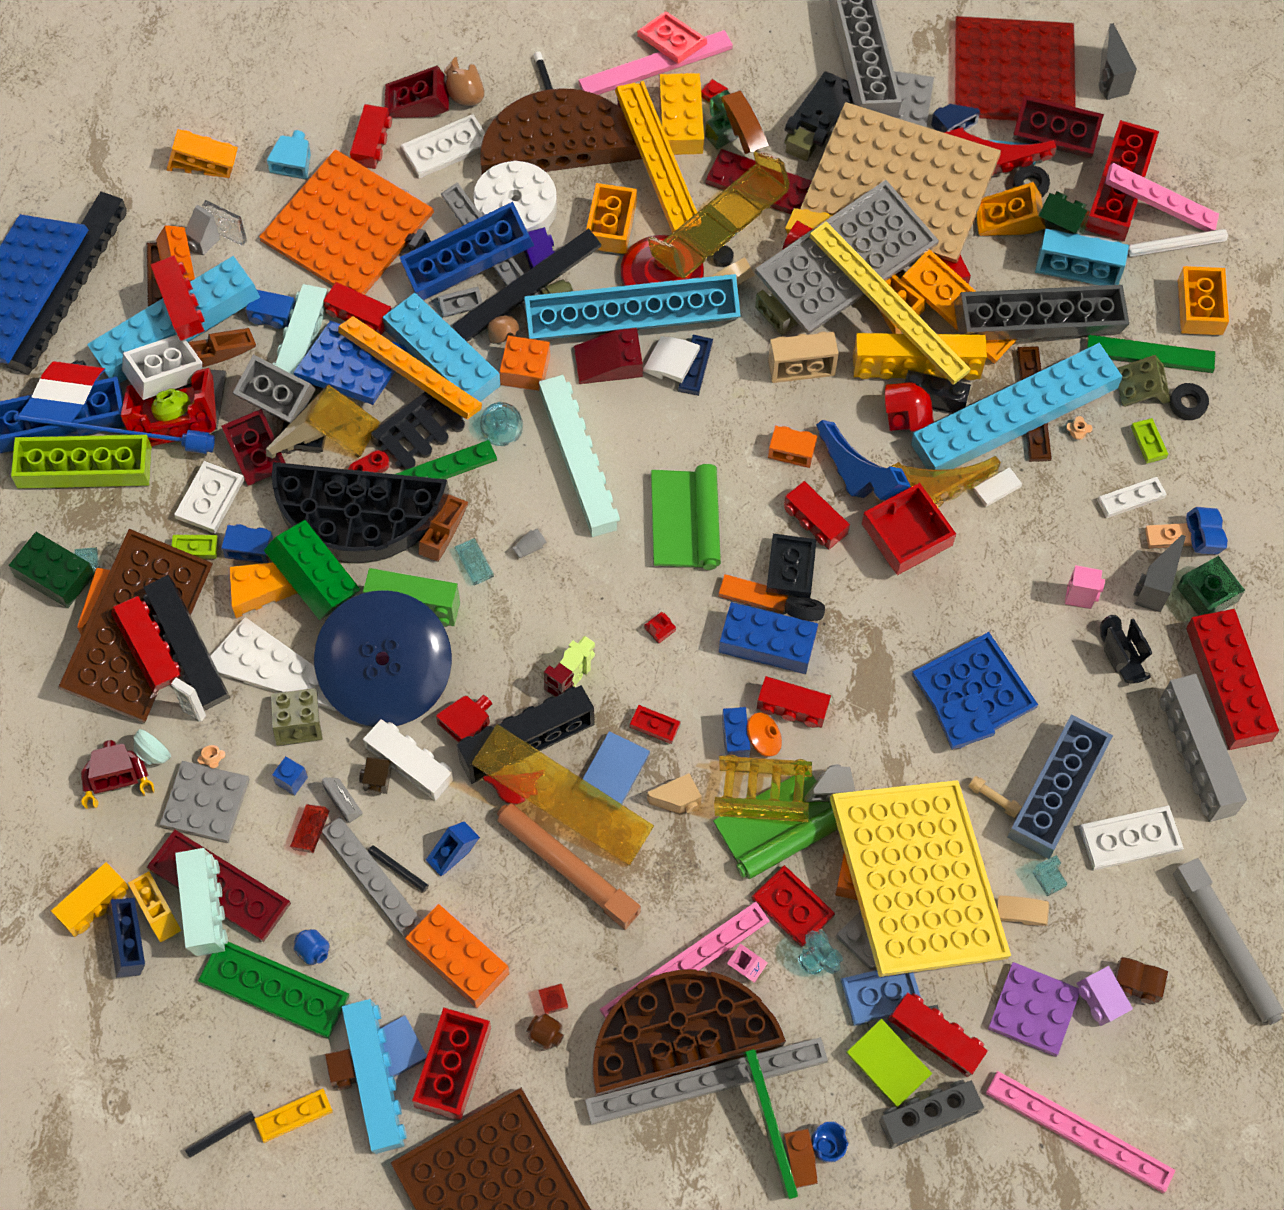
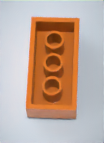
M440 904L405 938L407 946L476 1009L510 974L509 966Z

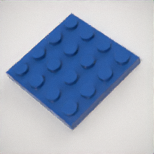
M330 321L294 371V376L312 385L374 405L395 371L338 333V328L341 324ZM391 341L399 348L408 353L407 347H405L402 344Z
M990 632L912 672V677L933 709L937 705L978 692L994 730L1038 707V703Z

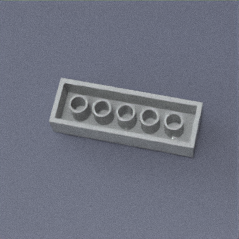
M1196 674L1170 680L1160 698V706L1164 712L1166 711L1169 729L1176 736L1177 749L1184 756V766L1187 773H1190L1193 779L1194 792L1199 794L1201 799L1202 812L1205 816L1207 815L1209 822L1235 816L1247 798Z

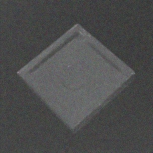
M205 200L202 208L214 215L219 235L244 246L247 238L241 216Z

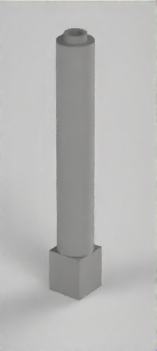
M1196 858L1179 866L1173 873V876L1186 898H1191L1261 1021L1272 1025L1282 1020L1281 1014L1284 1013L1282 1006L1212 889L1211 884L1213 882L1200 859Z

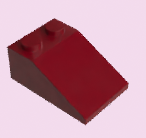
M436 65L385 84V107L389 110V116L392 118L433 117L449 111V94L446 87L447 76Z
M637 328L615 330L574 346L579 384L643 377V362Z
M262 409L221 425L248 486L271 477L273 462L286 463L281 451L276 453L275 458L266 456V448L275 438Z

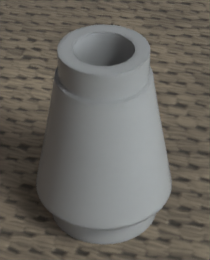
M536 528L533 531L530 530L513 547V550L519 558H522L542 549L543 545L547 542Z

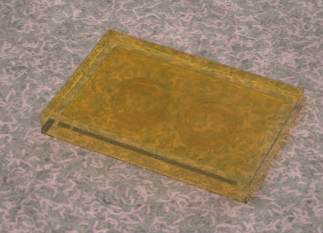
M330 385L325 386L306 419L309 424L357 458L362 456L371 440V433L380 424V421Z

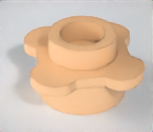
M1077 416L1075 421L1068 423L1066 426L1070 435L1078 440L1083 439L1093 429L1081 416Z
M208 745L202 749L201 756L198 757V763L206 764L210 768H216L219 766V761L225 758V752L219 750L215 745Z

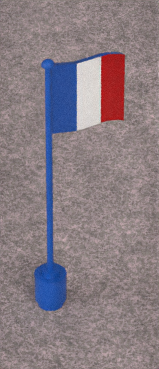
M53 361L46 368L30 400L22 411L16 413L13 417L16 422L23 420L127 435H147L149 438L178 441L185 447V451L202 454L212 453L215 443L214 435L202 431L188 430L187 434L183 433L181 438L72 423L85 406L95 382L106 369Z

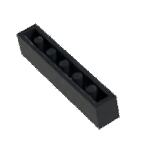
M166 575L144 586L147 593L143 595L149 607L153 606L156 612L153 617L159 627L163 626L166 632L163 634V638L169 647H173L175 653L172 656L175 662H178L179 666L182 665L185 671L182 674L186 684L192 685L195 689L202 707L208 710L231 698L173 579Z

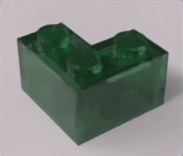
M727 89L710 98V115L713 118L706 121L705 137L716 150L739 138L734 135L721 97L731 94Z

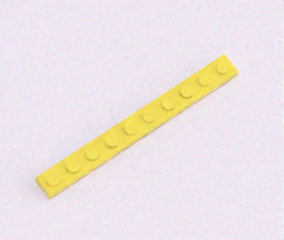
M827 221L810 233V238L953 385L970 372V368Z

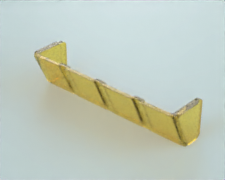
M759 150L754 151L753 155L756 164L665 240L661 241L654 237L648 239L652 256L676 276L681 278L687 277L705 262L708 256H712L730 241L735 233L743 230L761 215L764 209L769 208L788 192L790 184L785 164L780 158Z

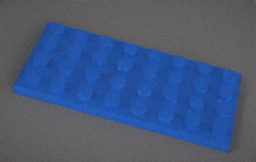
M19 214L0 245L1 363L9 364L89 231L85 225Z

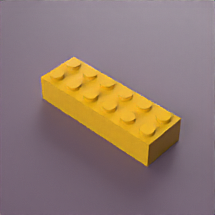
M856 334L853 351V377H860L861 379H906L907 371L911 370L947 379L904 334ZM937 334L970 368V372L962 379H981L987 358L986 335Z

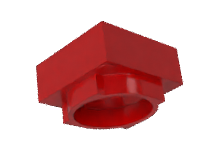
M921 483L865 511L861 523L897 576L952 547L956 537V532Z

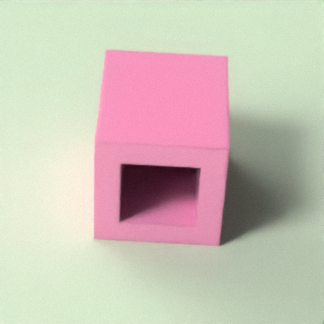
M740 944L727 964L755 983L768 962Z

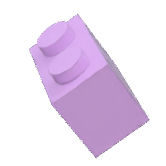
M1109 966L1076 983L1081 997L1087 1001L1091 1009L1092 1017L1100 1026L1133 1010Z

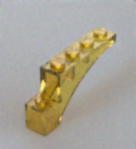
M994 456L983 462L956 469H919L901 465L900 462L891 467L902 468L911 487L921 483L939 508L944 501L950 498L955 499L966 489H974L981 481L988 480L997 475L1001 462L997 456Z

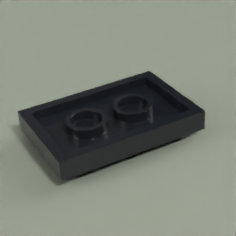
M773 533L766 592L805 598L811 597L817 539Z

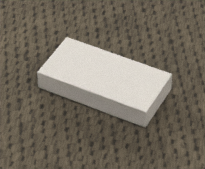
M1009 467L974 487L973 492L983 505L987 507L1019 489L1022 483Z

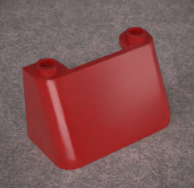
M205 368L195 371L191 378L193 387L178 390L187 394L191 404L188 405L185 414L170 421H159L154 418L151 407L156 396L142 400L133 385L127 386L121 411V417L126 429L181 438L183 433L187 434L188 430L212 433L216 428L217 418L214 382L210 369ZM148 437L151 447L175 442Z

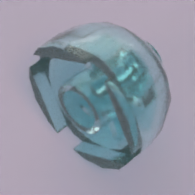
M497 402L491 404L482 413L480 430L485 440H489L491 444L507 446L508 443L517 441L523 432V420L515 406L506 402Z

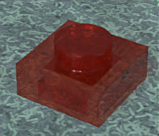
M562 983L538 990L545 1014L548 1015L568 1009Z

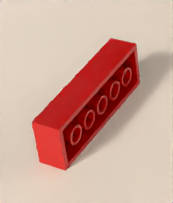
M1119 121L1089 214L1086 231L1125 242L1138 199L1105 184L1108 169L1112 163H1115L1145 178L1159 131L1126 121Z
M1235 608L1192 617L1186 630L1228 749L1233 750L1272 742L1279 733V729Z

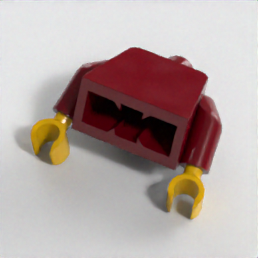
M107 740L103 743V748L93 750L91 752V759L87 761L81 771L82 791L85 792L81 802L86 809H88L87 802L90 799H93V806L95 808L98 807L99 802L93 796L92 791L94 794L138 784V779L141 780L140 791L142 795L145 796L143 788L147 785L152 787L153 793L155 791L154 784L147 779L149 775L144 761L132 750H126L124 744L116 745V742L113 740Z

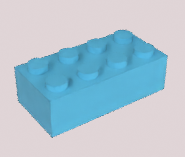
M1045 229L1038 253L1035 273L1100 286L1119 285L1126 266L1129 245L1101 240L1100 238L1081 236L1075 233L1060 232L1055 229Z

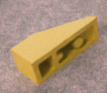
M149 871L128 882L160 943L182 931Z

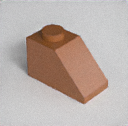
M809 1129L785 1133L782 1141L796 1188L818 1184L815 1156Z

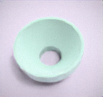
M139 729L134 735V751L142 761L151 765L162 764L170 759L171 754L168 749L153 735L142 729Z

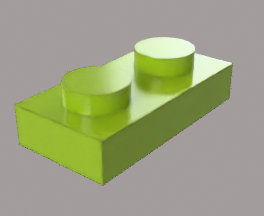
M1153 418L1132 423V432L1146 463L1166 459L1168 452Z
M173 535L172 546L202 559H217L218 536Z

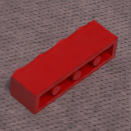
M175 255L151 264L168 314L179 339L182 341L204 332L202 323L205 322L201 310L196 309L199 303L195 294L190 293L193 287L189 278L184 277L187 271L183 262L178 263Z
M139 596L114 606L111 615L152 692H156L171 685L176 677L179 679L181 668L178 662L172 660L169 654L171 653L170 647L165 640L162 641L157 623L151 621L148 615L150 612L147 604L144 601L141 602Z
M907 992L887 1020L967 1078L973 1075L988 1052L984 1048V1043L976 1037L970 1038L957 1023L948 1022L943 1018L944 1014L933 1007L930 1009L923 1004L924 1000L917 994Z

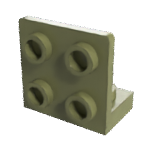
M763 289L756 293L755 308L781 336L798 325L773 293L768 295Z
M1156 355L1117 368L1122 375L1119 392L1121 403L1124 407L1152 397L1158 398L1162 404L1171 401L1165 368Z
M316 688L271 694L272 728L277 746L323 740Z

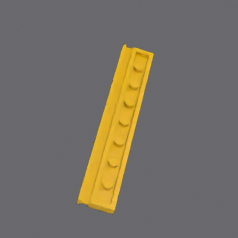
M644 81L638 84L631 83L617 86L615 93L672 234L691 230L694 227L699 228L702 223Z

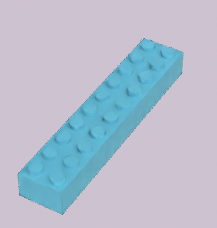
M736 274L525 296L524 298L529 339L534 340L603 334L629 328L641 330L725 321L741 317Z
M1098 343L914 432L911 445L934 479L1026 434L1030 430H1034L1118 389L1122 375L1101 344Z

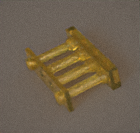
M735 755L719 756L720 771H726L723 796L715 797L714 800L715 816L797 822L809 821V803L803 802L804 778L812 777L813 774L812 762L804 759L794 761L737 757ZM735 772L749 773L747 797L744 799L732 797ZM758 774H772L769 800L756 799ZM781 775L795 776L794 796L791 802L779 800Z

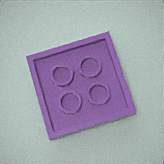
M1012 962L988 1030L1057 1057L1080 994L1079 988Z

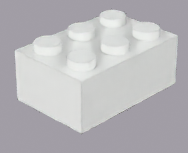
M178 335L123 353L122 371L142 400L156 396L159 392L169 388L176 389L192 383V374L202 369V361L187 340L181 341Z

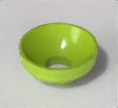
M169 388L156 395L151 410L156 420L170 421L185 414L191 401L186 393Z

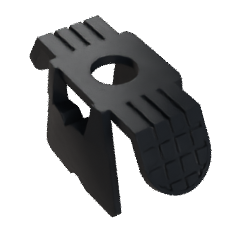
M1109 615L1104 618L1100 624V635L1105 644L1104 652L1117 673H1121L1125 683L1134 684L1151 678V674L1145 672L1141 663L1152 655V650L1135 619L1130 620L1126 637L1122 630L1121 619L1117 615ZM1125 650H1127L1130 653V659L1128 658Z

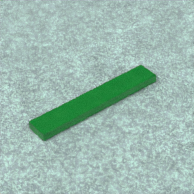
M1088 335L1087 348L1100 343L1111 360L1135 362L1156 355L1164 367L1213 373L1215 370L1216 351Z
M756 1050L745 1051L743 1055L786 1199L790 1200L798 1197V1192Z

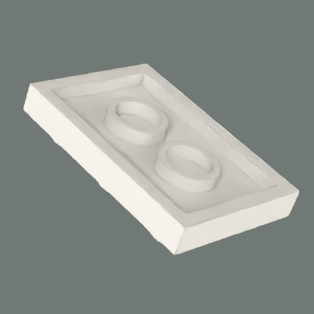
M204 461L175 512V518L216 533L245 480L244 476Z

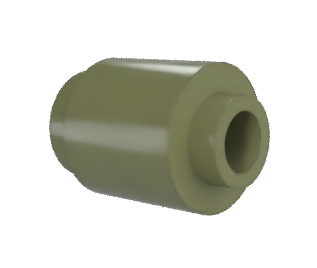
M564 279L545 286L540 293L543 295L571 292L573 288L569 281L566 282Z

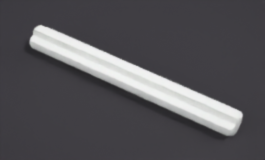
M1226 229L1129 244L1128 255L1132 257L1222 242L1227 240L1228 233Z

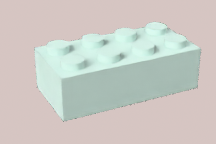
M204 848L175 853L185 947L196 956L224 952V944L228 943L226 930L222 928L225 912L219 902V897H222V887L220 883H217L216 874L220 873L218 860H215L212 854H209Z

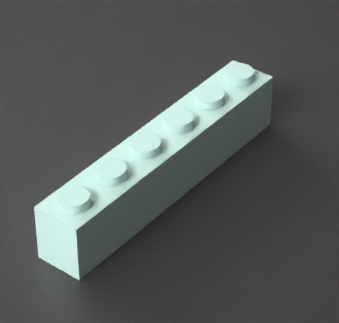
M303 284L301 291L297 292L295 297L296 305L290 311V323L284 329L283 344L278 346V358L276 362H273V365L294 375V371L317 339L325 315L323 300L328 294L326 288Z

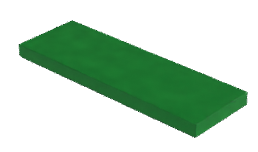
M229 941L227 944H224V952L211 954L198 979L200 984L326 1039H329L343 1011L342 1006L346 1005L350 994Z

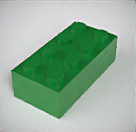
M306 520L277 535L264 549V552L319 620L331 614L337 607L354 597L361 590Z

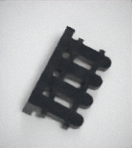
M424 392L371 433V442L376 447L382 444L380 449L383 452L389 451L397 460L395 465L398 469L402 466L407 470L415 467L416 461L413 457L419 453L424 458L431 456L432 447L430 444L434 440L440 445L446 444L449 437L446 431L452 428L455 432H461L465 427V422L461 415L427 392ZM435 412L445 420L446 423L443 426H440L432 417ZM421 425L430 436L424 439L415 429L417 426ZM403 437L413 447L409 452L399 442Z

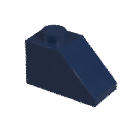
M948 104L934 111L931 126L943 133L962 127L965 131L978 123L980 110L978 108Z

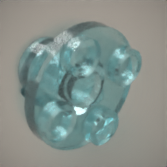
M819 930L807 933L805 941L808 949L803 948L802 953L798 956L800 967L807 974L813 975L820 973L823 969L830 974L838 972L843 957L838 950H833L828 943L829 939L825 932Z

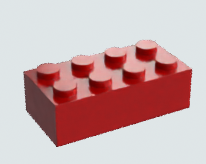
M443 1007L412 1099L414 1108L458 1121L462 1120L491 1031L489 1020Z

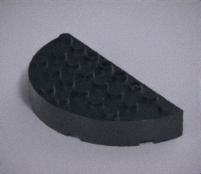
M273 462L272 467L274 495L281 515L289 529L306 520L335 558L347 562L381 560L399 554L415 545L423 538L429 529L430 522L441 511L449 495L447 479Z

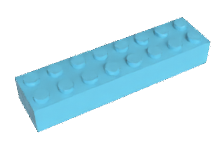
M234 256L190 281L193 287L190 293H194L198 300L199 306H196V309L201 310L205 322L202 325L205 331L260 298L254 283ZM162 298L87 345L100 366L106 369L104 372L108 378L118 377L119 383L128 379L122 371L124 352L175 336L177 333L174 330ZM202 333L187 338V342H189L190 340H192L193 338L197 337Z

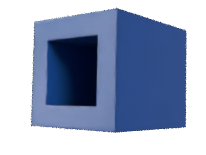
M286 756L272 774L275 784L294 796L308 778L305 767Z

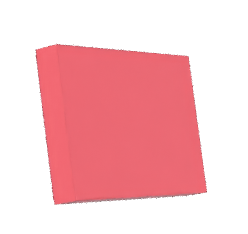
M666 11L637 31L638 37L677 64L707 45V38Z

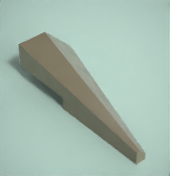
M323 389L266 448V456L275 458L276 453L285 449L291 451L294 449V445L303 442L307 444L332 433L333 428L342 424L343 426L350 425V421L358 417L362 420L366 417V412L356 399Z

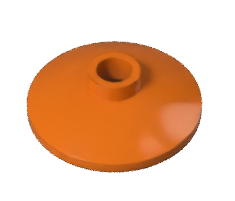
M765 713L753 714L747 722V734L752 746L758 753L766 757L778 754L782 746V737L777 724Z

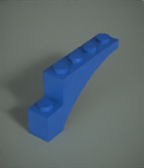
M821 420L816 424L819 436L825 442L828 454L834 460L837 472L843 478L846 490L851 496L865 498L873 491L880 500H888L911 487L902 468L881 467L859 454L843 437L835 422Z

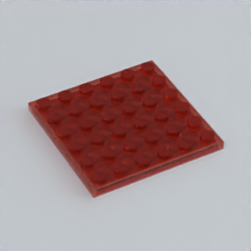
M956 16L954 105L978 108L980 110L979 119L1017 121L1024 95L1076 107L1074 23Z

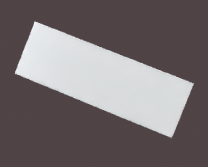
M1158 477L1102 495L1098 497L1097 502L1107 519L1164 499L1167 494Z
M176 677L171 684L182 710L199 722H202L206 714L195 689Z

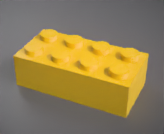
M700 73L660 74L661 125L673 154H703L704 131Z

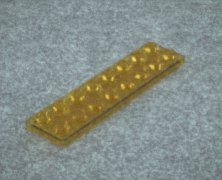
M498 724L471 763V765L628 866L631 865L654 828L653 824Z

